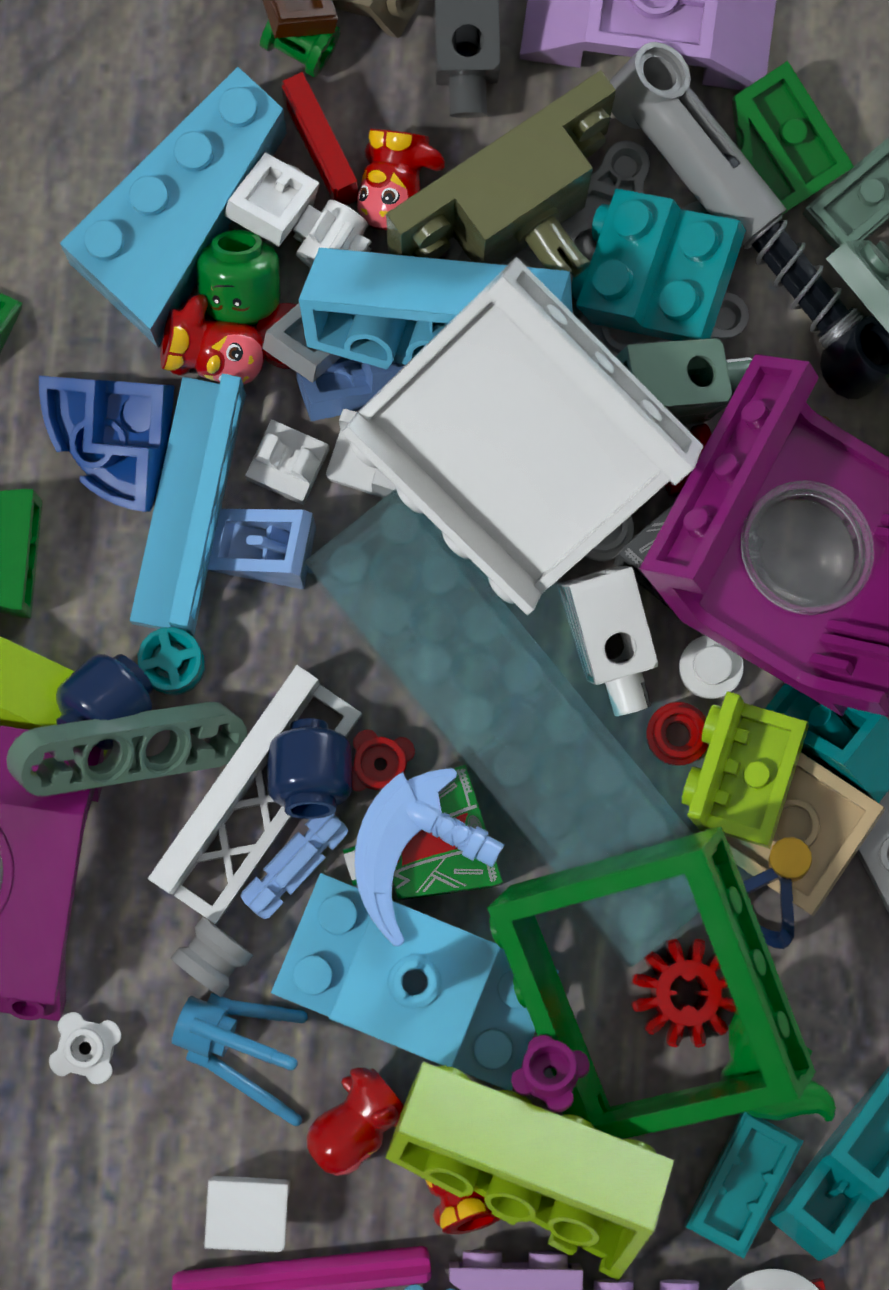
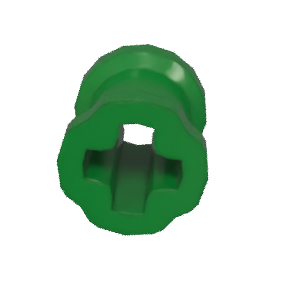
M268 20L259 46L268 52L274 48L305 65L306 73L315 78L323 70L331 57L340 37V28L336 26L335 33L274 38Z

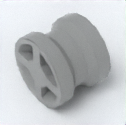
M202 917L195 926V938L188 947L178 948L171 959L198 982L222 997L230 987L229 977L236 967L246 966L254 955L212 922Z

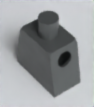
M434 0L436 85L449 86L450 117L479 118L487 116L486 85L497 84L500 73L499 0ZM461 44H470L477 48V54L471 57H464L456 52V47Z

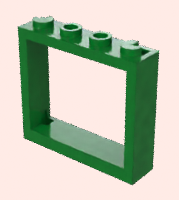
M722 826L510 885L487 907L490 914L489 923L492 937L495 943L504 949L514 975L513 986L515 995L521 1006L527 1008L537 1036L547 1035L553 1040L564 1043L572 1051H582L588 1057L589 1072L585 1077L578 1079L572 1091L573 1104L567 1110L562 1111L563 1115L569 1114L581 1117L590 1122L596 1130L619 1139H627L799 1100L816 1073ZM685 874L761 1072L610 1107L535 915ZM551 1068L553 1076L555 1077L557 1075V1071Z

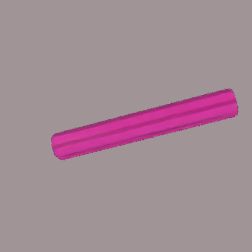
M414 1246L178 1271L172 1278V1290H366L423 1284L430 1281L432 1275L430 1253L427 1247Z

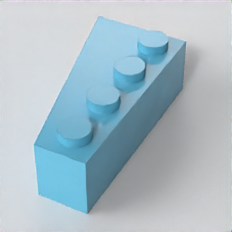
M237 67L60 242L70 265L157 347L162 342L164 327L170 309H179L182 302H186L198 282L197 261L199 254L208 244L212 243V240L217 235L229 231V224L232 220L224 216L229 198L265 152L272 156L275 154L287 134L283 108L244 71Z
M319 247L299 297L306 345L309 348L386 370L393 362L406 365L508 265ZM527 267L573 314L570 271Z

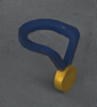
M794 837L783 838L772 846L768 858L770 869L743 881L747 894L779 879L780 932L773 931L760 925L767 945L778 949L787 948L794 938L792 882L802 879L808 873L812 862V855L808 845Z

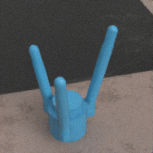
M213 992L207 1002L190 996L176 1023L172 1044L188 1050L187 1061L209 1069L275 1115H278L293 1126H299L302 1123V1116L215 1057L213 1053L224 1057L230 1047L267 1063L275 1064L287 1070H294L298 1066V1062L294 1057L235 1034L237 1020L228 1017V1014L273 1021L305 1023L308 1019L307 1013L284 1007L235 1001L223 996L220 997Z

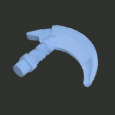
M453 768L426 772L409 780L401 772L375 797L359 829L355 847V873L358 890L370 918L381 933L396 947L403 944L404 937L398 927L393 910L392 882L402 851L418 832L424 830L429 834L433 833V836L440 837L442 841L453 847L454 845L458 847L459 850L463 851L462 855L472 861L477 859L490 867L494 866L505 845L488 836L489 832L478 826L476 828L468 827L464 822L456 818L453 819L445 812L442 813L439 793L456 779L457 772Z

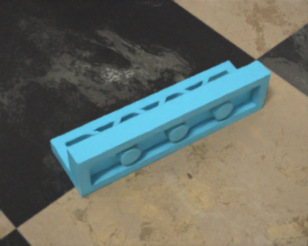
M222 374L220 384L182 377L130 616V622L134 625L154 629L176 627L185 630L191 636L195 634L219 512L222 508L246 396L241 377Z

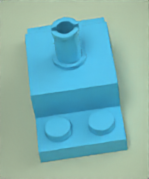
M320 873L271 993L440 1065L456 1068L463 1073L492 1085L512 1091V1074L515 1070L521 1068L524 1056L528 1051V1044L535 1033V1028L527 1008L521 1006L515 995L513 986L514 975L504 949L494 942L392 901L395 918L404 937L403 944L396 947L381 933L370 918L358 888Z

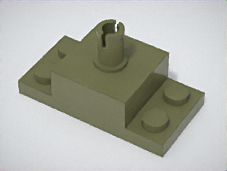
M602 70L386 213L388 252L394 255L438 259L450 248L451 243L448 240L454 237L472 262L502 264L529 245L545 269L570 271L574 278L584 272L590 265L587 257L582 255L561 226V223L585 208L593 167L586 158L594 154L606 142L604 135L608 131L616 90Z

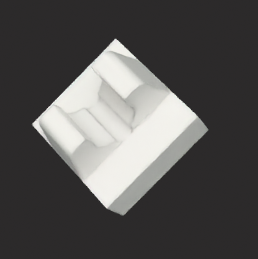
M271 419L245 475L246 480L304 505L330 450L329 444Z

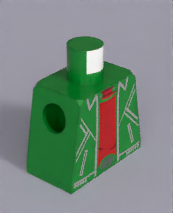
M466 765L454 768L457 772L456 779L439 793L442 813L445 812L453 819L456 818L464 822L468 827L476 828L478 826L486 830ZM424 830L418 832L402 851L393 877L398 900L488 889L500 886L503 883L496 862L493 867H490L477 859L472 861L463 856V851L459 850L455 845L453 847L442 841L440 837L437 838L432 835L433 833L429 834ZM356 845L342 849L353 886H357L355 873Z

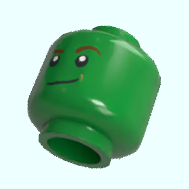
M245 230L223 232L217 235L212 240V243L208 244L201 251L197 261L198 293L207 297L208 305L205 313L216 321L255 326L258 324V321L267 318L278 308L280 300L279 258L274 248L262 241L260 236Z

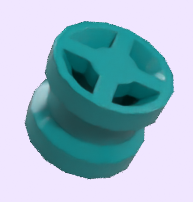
M164 627L151 632L142 641L137 654L138 666L147 675L153 688L169 696L183 695L193 690L202 680L205 671V656L199 644L188 632L176 627ZM186 660H189V661L183 663V666H182V668L179 670V673H178V669L181 667L182 662H183V661H186Z

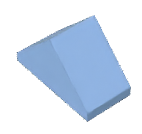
M220 509L207 570L304 590L316 532L313 513L294 509Z

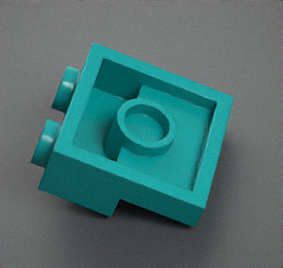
M616 188L610 205L601 204L595 212L592 222V236L597 245L588 268L578 277H573L572 294L578 300L576 306L595 325L671 341L710 339L746 229L741 221L737 219L680 209L675 200L671 198Z

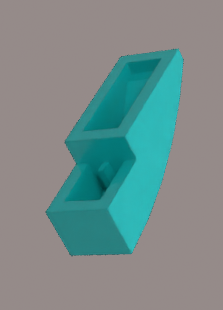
M889 1066L829 1137L768 1218L818 1261L838 1253L872 1202L882 1198L889 1188Z

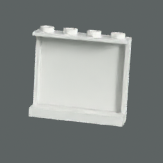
M517 257L355 414L341 432L350 440L353 452L364 464L372 468H378L396 486L397 493L406 506L414 512L424 513L442 531L443 538L449 548L458 556L470 559L488 576V581L494 592L507 603H515L527 616L535 609L542 593L669 481L676 485L695 468L703 445Z

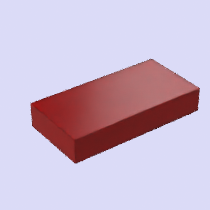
M303 71L283 80L281 87L284 105L331 199L344 205L357 201V179Z

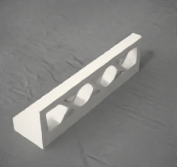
M298 665L293 669L148 877L154 884L167 893L174 895L216 925L291 818V816L284 812V807L281 806L272 821L270 819L268 804L275 802L269 795L266 796L262 770L267 764V754L272 739L279 733L290 730V723L298 720L313 697L343 717L334 731L343 734L346 738L362 716L360 711L320 685L316 677ZM256 780L259 797L242 800ZM260 806L265 831L256 844L230 848L226 822L234 810ZM219 833L222 850L205 853ZM249 853L234 874L231 856ZM223 858L228 884L212 906L184 887L183 883L197 863Z

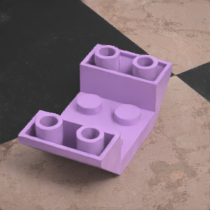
M527 0L519 59L580 68L583 51L632 57L643 45L650 42H659L674 48L683 56L687 65L704 67L702 85L744 90L767 75L776 0Z

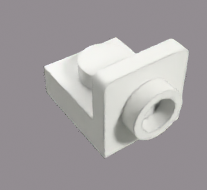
M265 152L229 198L224 216L279 247L296 225L306 207L314 205L320 183L305 175L299 168L286 164Z

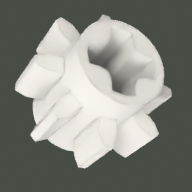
M328 200L322 212L308 205L293 228V231L296 232L293 237L302 242L296 255L311 268L319 247L370 252L371 248L369 245L371 241L362 236L368 227V223L356 211L335 200Z

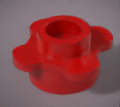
M370 729L360 731L353 739L356 755L352 767V790L361 792L368 788L381 791L401 772L405 775L407 762L415 756L413 743L406 737H398L395 740H391L386 737H378ZM379 758L384 759L387 763L384 770H377L374 767L375 760Z

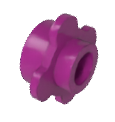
M547 1035L536 1036L528 1044V1051L523 1059V1068L515 1070L512 1074L513 1089L520 1096L532 1094L546 1101L548 1108L552 1111L561 1112L567 1110L573 1104L572 1091L578 1079L585 1077L589 1072V1060L582 1051H572L564 1043L553 1040ZM553 1068L557 1071V1075L554 1078H547L544 1075L545 1070Z

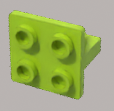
M727 691L722 707L713 704L704 724L702 742L708 743L709 748L702 769L693 766L684 786L682 804L690 806L687 814L688 818L701 832L722 826L724 834L770 849L809 728L808 722L746 704L741 695Z

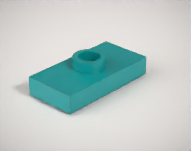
M742 1112L684 1226L744 1259L804 1141L762 1118H756L747 1112Z

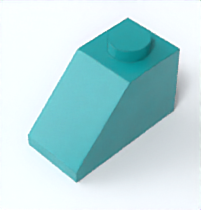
M785 683L765 709L807 721L809 728L801 752L879 803L889 791L888 718L883 715L847 707L842 717Z

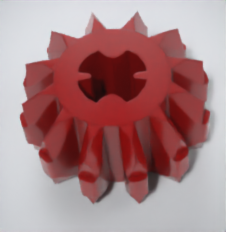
M676 938L666 941L669 964H666L653 951H648L643 956L646 964L657 974L654 978L644 974H633L631 983L637 987L651 988V997L638 998L631 1002V1006L635 1012H642L651 1008H655L657 1011L644 1026V1030L650 1035L658 1032L667 1021L670 1022L666 1036V1044L675 1048L679 1046L682 1041L684 1028L687 1026L690 1040L694 1047H704L706 1045V1035L702 1023L706 1022L714 1032L724 1035L729 1028L726 1022L715 1013L718 1008L728 1012H736L737 1008L733 999L722 998V989L728 988L724 976L718 978L715 974L721 968L716 954L712 955L705 964L701 963L705 952V941L694 939L689 947L687 960H684L679 941ZM676 978L681 981H691L695 978L700 984L701 990L694 992L695 995L701 996L700 1002L695 1008L686 1004L676 1008L672 1003L670 996L677 995V991L670 990V987Z

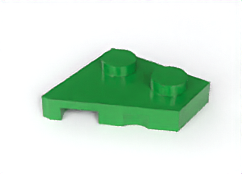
M788 61L732 97L736 145L787 209L785 212L854 167Z

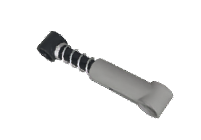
M650 42L643 45L610 80V83L616 90L611 113L622 124L633 129H641L708 214L741 221L746 229L741 247L745 245L744 249H749L753 246L759 254L756 264H767L776 275L774 287L784 286L795 299L792 309L802 308L813 322L810 326V332L820 331L817 336L820 338L819 342L825 348L822 351L820 367L822 376L828 386L835 393L847 399H859L867 395L889 379V333L875 316H865L863 318V315L857 312V308L851 307L848 310L838 298L841 294V288H830L821 276L823 266H813L803 254L805 243L795 244L784 230L787 226V220L780 219L783 216L782 213L787 209L689 87L691 76L683 56L674 48L664 43Z

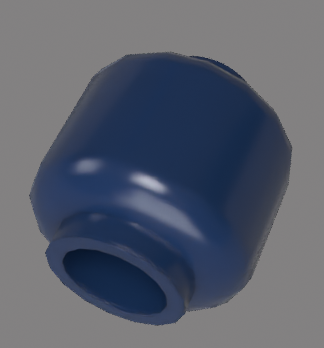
M106 654L94 655L58 687L56 702L62 715L57 719V724L91 719L112 720L144 711H151L152 702L149 695L153 692L152 683L135 662L122 654H117L114 658ZM105 739L95 746L103 750L112 749L113 739Z
M305 718L290 723V730L281 732L272 739L267 754L268 793L273 801L283 806L284 812L287 815L295 818L317 819L334 814L336 806L345 802L352 791L351 745L347 738L337 731L328 729V723L323 720Z

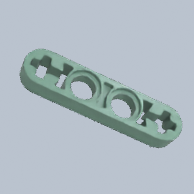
M204 702L144 711L112 720L91 719L38 727L25 731L15 739L9 748L6 758L7 769L12 777L28 792L35 796H49L216 768L229 763L247 737V727L242 719L219 702ZM221 725L222 729L221 731H218V728ZM170 730V740L166 748L152 757L146 756V748L150 739L160 731ZM203 738H210V743H206ZM113 739L112 752L108 758L101 764L88 766L87 759L92 748L100 741ZM48 752L53 758L44 759V753ZM38 765V771L34 772L31 769L32 766Z

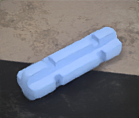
M335 814L323 818L309 819L305 824L309 830L304 835L297 832L264 867L263 870L268 874L262 880L256 876L242 891L240 897L243 902L259 917L263 919L270 918L284 903L280 897L286 891L292 895L326 858L322 852L327 847L334 850L347 836V827Z

